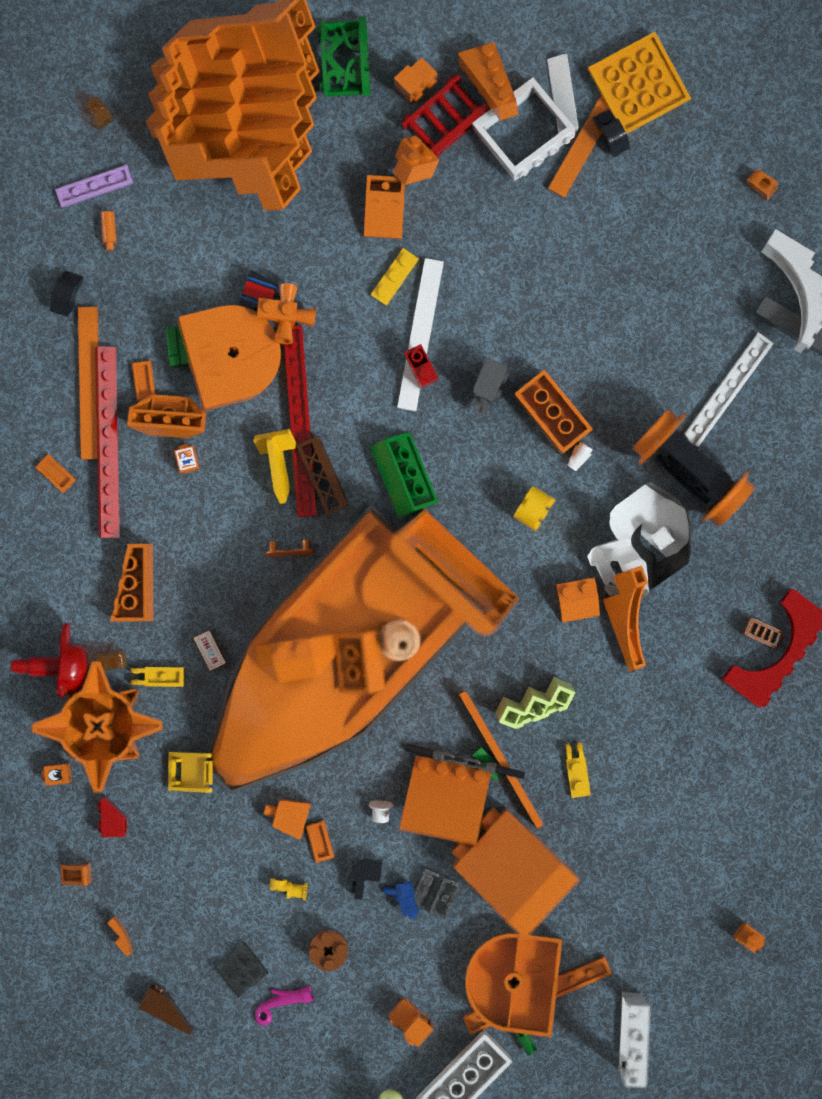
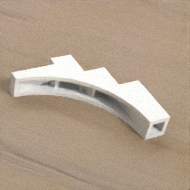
M775 229L761 252L783 270L798 296L801 308V329L794 350L801 353L805 348L809 349L815 340L812 338L814 333L817 334L822 327V276L810 269L814 263L811 259L815 253Z

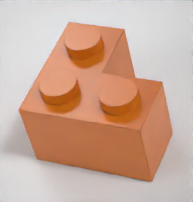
M421 57L412 67L407 65L394 78V88L409 104L413 101L418 102L424 95L423 91L427 88L430 90L435 86L438 73Z
M416 135L401 140L395 155L398 162L393 174L404 185L428 179L433 176L440 159Z
M405 997L389 1013V1022L398 1029L400 1027L403 1029L404 1039L412 1046L415 1044L419 1047L434 1029L433 1021Z

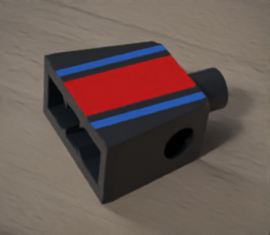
M251 270L238 305L257 310L259 298L280 300V295L277 294L279 286Z

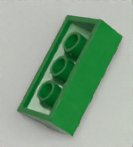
M410 432L385 439L370 447L398 518L439 503Z

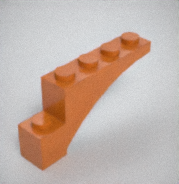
M642 565L614 575L619 594L603 599L629 672L646 666L639 638L640 601L644 587L648 584Z

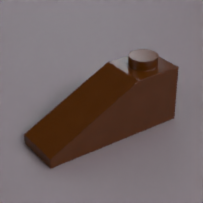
M151 984L138 1009L190 1035L193 1030L192 1025L169 993L165 992L166 988L159 984H155V986Z

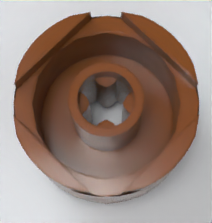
M329 928L317 932L312 938L309 947V956L312 963L317 968L325 971H333L344 964L348 955L346 937L336 929ZM325 946L327 948L332 946V952L329 951L328 953H326Z

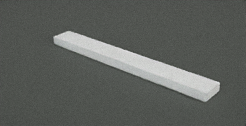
M425 258L408 350L422 344L427 354L443 261ZM406 359L397 408L416 412L420 387Z
M759 332L684 434L693 445L699 447L774 344Z

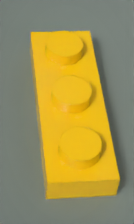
M403 248L373 290L371 296L387 306L419 258Z

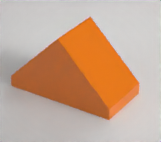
M90 863L60 865L61 882L63 885L87 886L92 882Z

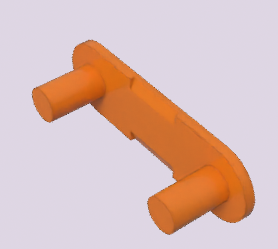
M308 539L302 540L303 549L290 551L276 550V542L270 541L269 551L265 555L267 557L312 555L313 550L309 549Z

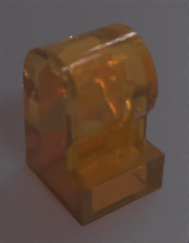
M92 97L87 101L86 107L89 113L96 117L92 122L98 131L114 121L100 98Z
M126 652L96 654L97 662H101L104 671L127 667Z

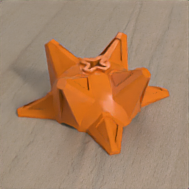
M92 662L82 691L68 694L61 713L33 723L32 732L61 742L72 760L83 763L93 791L102 792L112 763L117 760L137 759L140 755L134 740L162 730L163 723L160 720L134 712L133 709L139 692L136 689L122 692L112 691L101 662Z

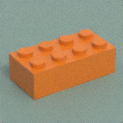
M545 369L513 395L561 455L593 430Z

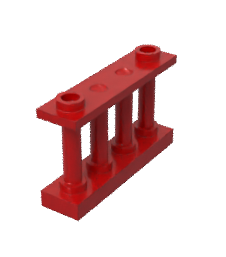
M460 74L456 77H450L446 81L445 87L415 113H409L402 120V129L405 131L410 127L437 157L472 128L474 121L489 111V107L485 103L481 106L479 104L476 105L458 85L462 79ZM452 89L471 110V114L467 118L461 117L444 97ZM437 102L456 121L457 127L452 131L448 130L430 110ZM423 114L442 134L443 139L438 143L433 142L415 122Z

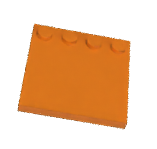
M416 756L399 829L476 845L491 773L457 763Z

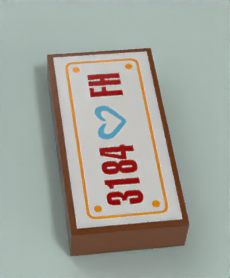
M210 629L193 637L209 672L227 664Z

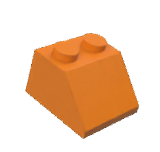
M595 578L555 585L562 623L600 616Z

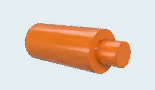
M104 211L100 213L103 244H106V250L112 251L114 250V244L117 243L115 216L112 211Z

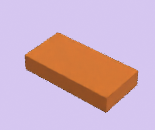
M151 360L132 363L137 401H141L151 394L156 395Z
M47 454L35 467L63 494L77 480L50 454Z
M322 820L305 825L315 862L334 858L325 821Z

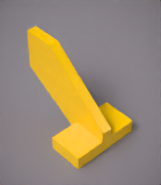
M290 429L255 435L253 441L260 455H269L273 490L279 503L284 504L291 488L283 451L295 449L297 443Z

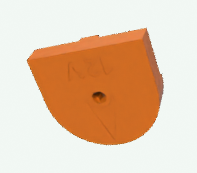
M226 305L178 317V326L203 412L249 401L260 395L270 385L280 365V344L274 342L276 332L267 320L257 319V312L242 306ZM230 351L236 354L234 358L228 355Z
M505 933L484 942L472 956L466 972V993L475 1013L485 1023L501 1031L551 1037L562 938L531 934L524 938L519 933ZM512 977H516V980L519 981V984H516L515 987H511V983H508V980H512Z

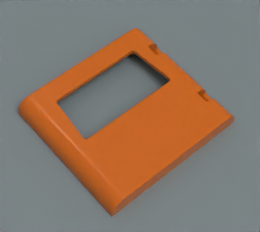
M426 509L396 533L391 540L393 553L480 634L488 635L494 632L520 599ZM417 547L420 551H422L473 601H475L482 608V610H479L475 605H473L439 571H437L422 555H420L415 550V548Z

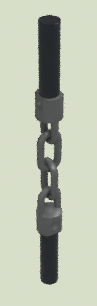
M410 744L406 745V752L432 757L434 760L453 762L471 768L482 769L493 774L499 773L520 779L525 777L524 771L499 766L497 763H486L472 758L453 755L438 749L431 750ZM468 761L476 762L475 765L467 764Z

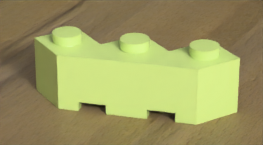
M553 677L546 693L528 687L520 703L503 697L495 715L499 723L517 729L530 721L535 722L548 717L549 714L558 710L559 712L566 710L575 694V690L571 683Z

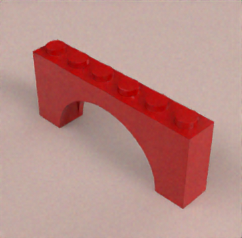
M790 588L778 603L787 613L791 625L790 641L781 658L773 665L758 671H746L736 665H731L721 681L760 709L762 706H767L771 700L770 695L773 691L777 692L783 684L781 682L782 679L792 673L794 663L804 657L806 654L804 650L808 645H813L817 639L816 634L819 630L822 631V610L793 588Z

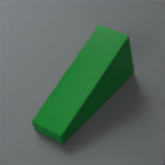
M482 747L472 754L478 761L495 763ZM491 773V777L495 781L503 776V774Z

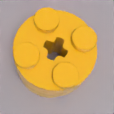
M532 486L513 517L536 532L541 524L539 519L543 520L549 511L546 507L550 509L556 499L539 488Z

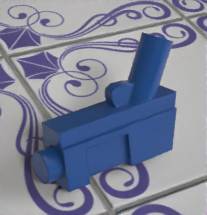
M405 881L403 884H395L396 888L384 887V894L395 896V901L400 902L403 917L409 916V919L417 918L416 914L419 913V909L416 907L413 885L409 881Z

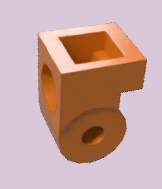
M758 169L746 180V184L766 201L778 187L776 180Z

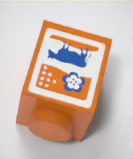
M184 444L178 446V450H174L181 474L200 470L194 446Z

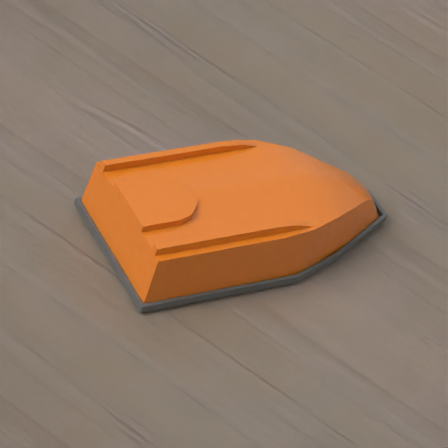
M372 504L253 629L227 685L207 753H213V757L207 758V761H213V779L230 795L312 765L365 736L469 625L393 553L391 540L400 530ZM417 547L415 548V550L420 555H422L437 571H439L473 605H475L479 610H482V608L475 601H473L422 551H420ZM395 620L411 623L416 628L420 639L417 651L405 660L391 659L381 649L385 689L371 694L341 693L339 691L336 655L319 677L278 683L258 666L255 646L326 635L334 636V633L379 630L380 635L382 629L388 623ZM400 641L398 646L404 647L405 641Z

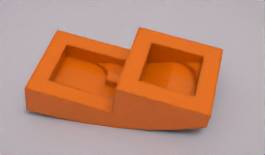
M115 915L107 924L119 936L115 944L128 957L133 952L132 944L125 927Z

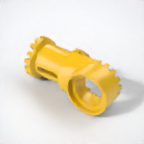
M270 878V890L287 891V899L295 897L306 901L307 891L305 890H307L308 883H304V885L292 884L287 879L281 881L276 880V878Z

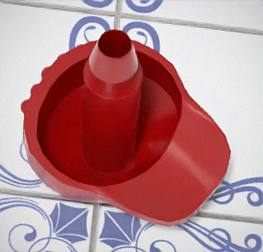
M64 623L62 627L59 657H30V659L13 660L10 665V672L29 674V676L57 677L56 696L60 698L82 691L90 669L86 648L78 643L71 642L70 623Z

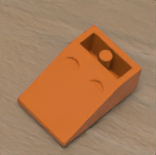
M367 175L364 237L402 239L405 185L397 177Z

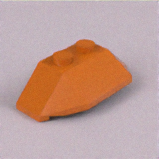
M151 394L136 405L129 407L127 427L149 436L189 438L205 432L206 413L190 397Z
M333 635L255 646L258 666L278 683L319 677L336 655Z

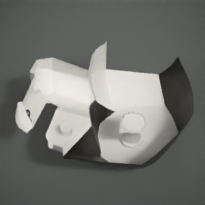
M652 482L647 483L616 505L610 513L611 530L617 540L595 546L587 556L591 566L597 567L605 584L604 589L610 597L619 593L613 577L614 572L610 565L611 561H618L623 572L642 565L648 584L644 587L642 597L648 596L650 590L689 564L691 553L689 511L670 493ZM642 535L666 558L659 562L656 561V555L643 546L640 536Z

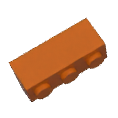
M379 630L334 633L339 691L341 693L371 694L384 690Z

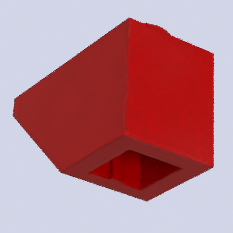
M422 344L404 352L420 389L438 381V376Z
M102 797L101 801L98 802V813H101V821H98V832H101V837H125L127 835V815L108 797Z

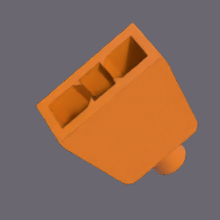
M280 799L278 807L266 804L264 815L274 818L272 827L301 840L311 802Z

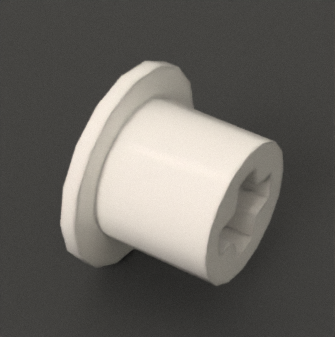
M371 801L369 807L372 809V821L377 823L388 822L389 810L393 809L394 804L389 801Z

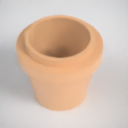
M392 621L380 633L381 649L391 659H408L414 655L419 647V634L416 628L407 621ZM405 641V646L399 647L398 643Z

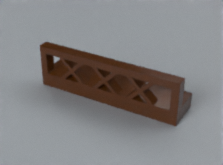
M315 436L296 445L326 514L330 515L350 507L320 437ZM312 443L315 449L313 456L305 455L302 447ZM314 461L321 463L323 467L320 475L313 473L311 469ZM321 478L329 481L330 487L328 492L320 489ZM329 496L337 499L338 507L329 510L327 505Z

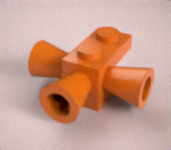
M282 283L279 285L280 300L258 299L257 319L274 321V326L278 327L274 342L279 344L293 343L291 328L294 327L296 321L314 327L316 308L297 309V303L294 302L298 287L294 284Z

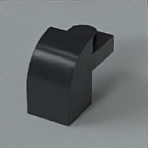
M610 109L592 118L593 123L603 136L606 148L613 158L630 149L625 129L620 120L614 117Z
M65 271L61 278L58 277L51 296V312L66 317L70 315L75 305L76 293L83 282V276Z
M364 859L353 866L349 878L357 879V882L353 881L352 893H355V899H363L365 880L380 882L382 860Z

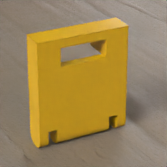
M169 752L168 791L212 792V788L207 787V785L212 784L213 761H207V758L213 757V753ZM176 762H181V781L176 780Z

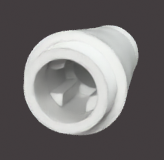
M580 441L578 445H575L567 465L577 471L592 455L590 453L593 449Z

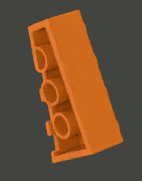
M492 42L459 52L460 68L467 74L470 82L476 86L479 94L485 98L488 106L501 121L517 116V100L495 43Z
M128 544L110 622L154 621L153 544Z

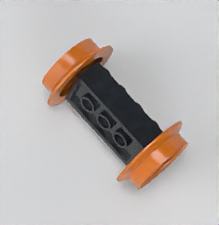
M668 409L632 448L640 456L638 465L641 466L651 456L708 508L701 517L700 522L711 520L717 527H720L754 491L755 486L747 480L749 470L744 471L734 481L731 480L730 475L719 469L715 461L707 458L698 446L693 445L684 433L678 430L672 433L687 414L677 416Z

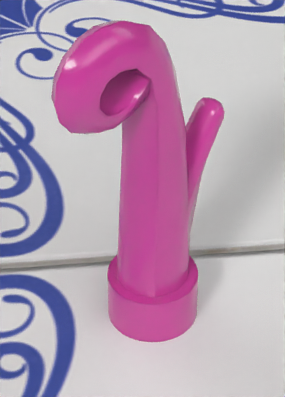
M307 986L299 990L290 991L271 989L273 994L279 996L264 1001L257 1007L254 1015L256 1022L262 1026L268 1025L272 1021L270 1008L314 1001L313 993L310 994V991H312L311 987ZM262 1012H264L267 1015L266 1020H263L261 1018Z

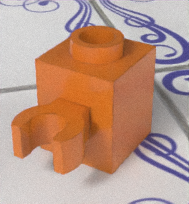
M744 921L733 935L735 940L753 953L757 950L759 951L765 944L764 939L766 937Z

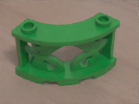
M359 16V20L329 22L321 19V26H317L318 38H321L323 79H320V91H324L325 98L328 96L360 94L370 96L369 61L365 62V60H368L367 17ZM334 32V36L329 37L327 33ZM351 38V42L357 40L358 43L351 45L348 39ZM326 41H327L328 43H331V45L328 47L327 51H326ZM344 41L351 51L360 53V56H356L348 62L346 70L332 57L334 51ZM327 62H328L329 65L333 68L332 70L328 71V73H327ZM357 64L359 66V70L355 71L354 69H352L351 74L350 69L352 65ZM335 77L337 85L340 83L341 77H343V88H330V79ZM348 81L362 87H347Z

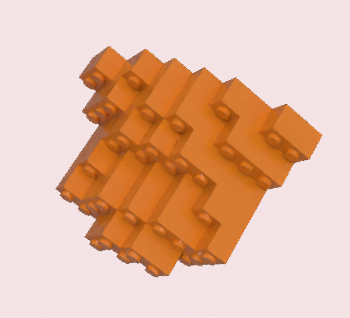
M277 0L275 3L255 5L247 14L190 20L162 47L165 57L159 58L151 66L158 85L148 94L155 112L146 120L152 137L158 138L175 180L232 178L238 194H258L264 210H283L301 190L295 171L312 153L306 134L315 125L309 107L317 99L311 80L320 72L307 38L315 29V24L306 0Z

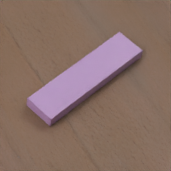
M124 165L56 188L55 192L60 206L63 208L131 185L133 181L128 166Z

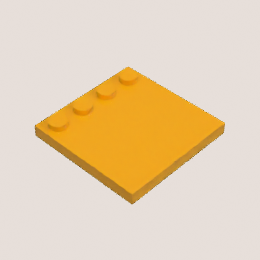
M656 32L588 67V71L614 117L620 120L626 134L691 100Z

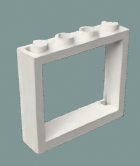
M531 78L513 92L517 100V106L536 93L565 129L519 164L514 166L486 132V129L499 120L491 109L472 123L475 133L514 181L522 176L525 177L531 168L541 165L547 156L554 155L559 150V147L570 143V140L575 136V127L534 78Z
M622 992L619 1072L626 1086L646 1087L650 1006L642 993ZM622 1061H627L626 1067H622Z

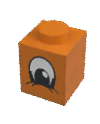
M70 763L44 766V770L41 772L42 781L45 782L46 786L72 782Z

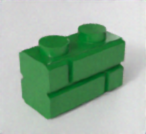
M179 326L165 328L170 367L189 366Z

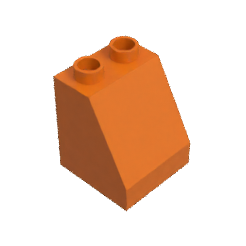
M491 807L482 816L480 827L484 830L478 835L477 844L471 845L458 842L452 849L451 853L457 857L453 862V866L521 936L526 938L579 881V878L569 865L508 808L504 807L499 813L494 807Z

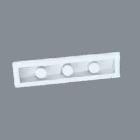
M562 54L547 59L553 101L575 127V131H578L567 54ZM556 118L559 134L565 128Z

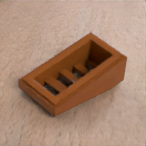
M749 617L742 635L777 650L785 632ZM755 623L757 624V627L755 629L754 634H751V630ZM761 626H762V627H764V629H763V631H762L761 636L758 637L757 635H758L759 630H760V628H761ZM769 629L771 630V632L766 641L764 640V637L766 635L767 630ZM774 632L778 633V635L773 644L771 643V639L774 635Z

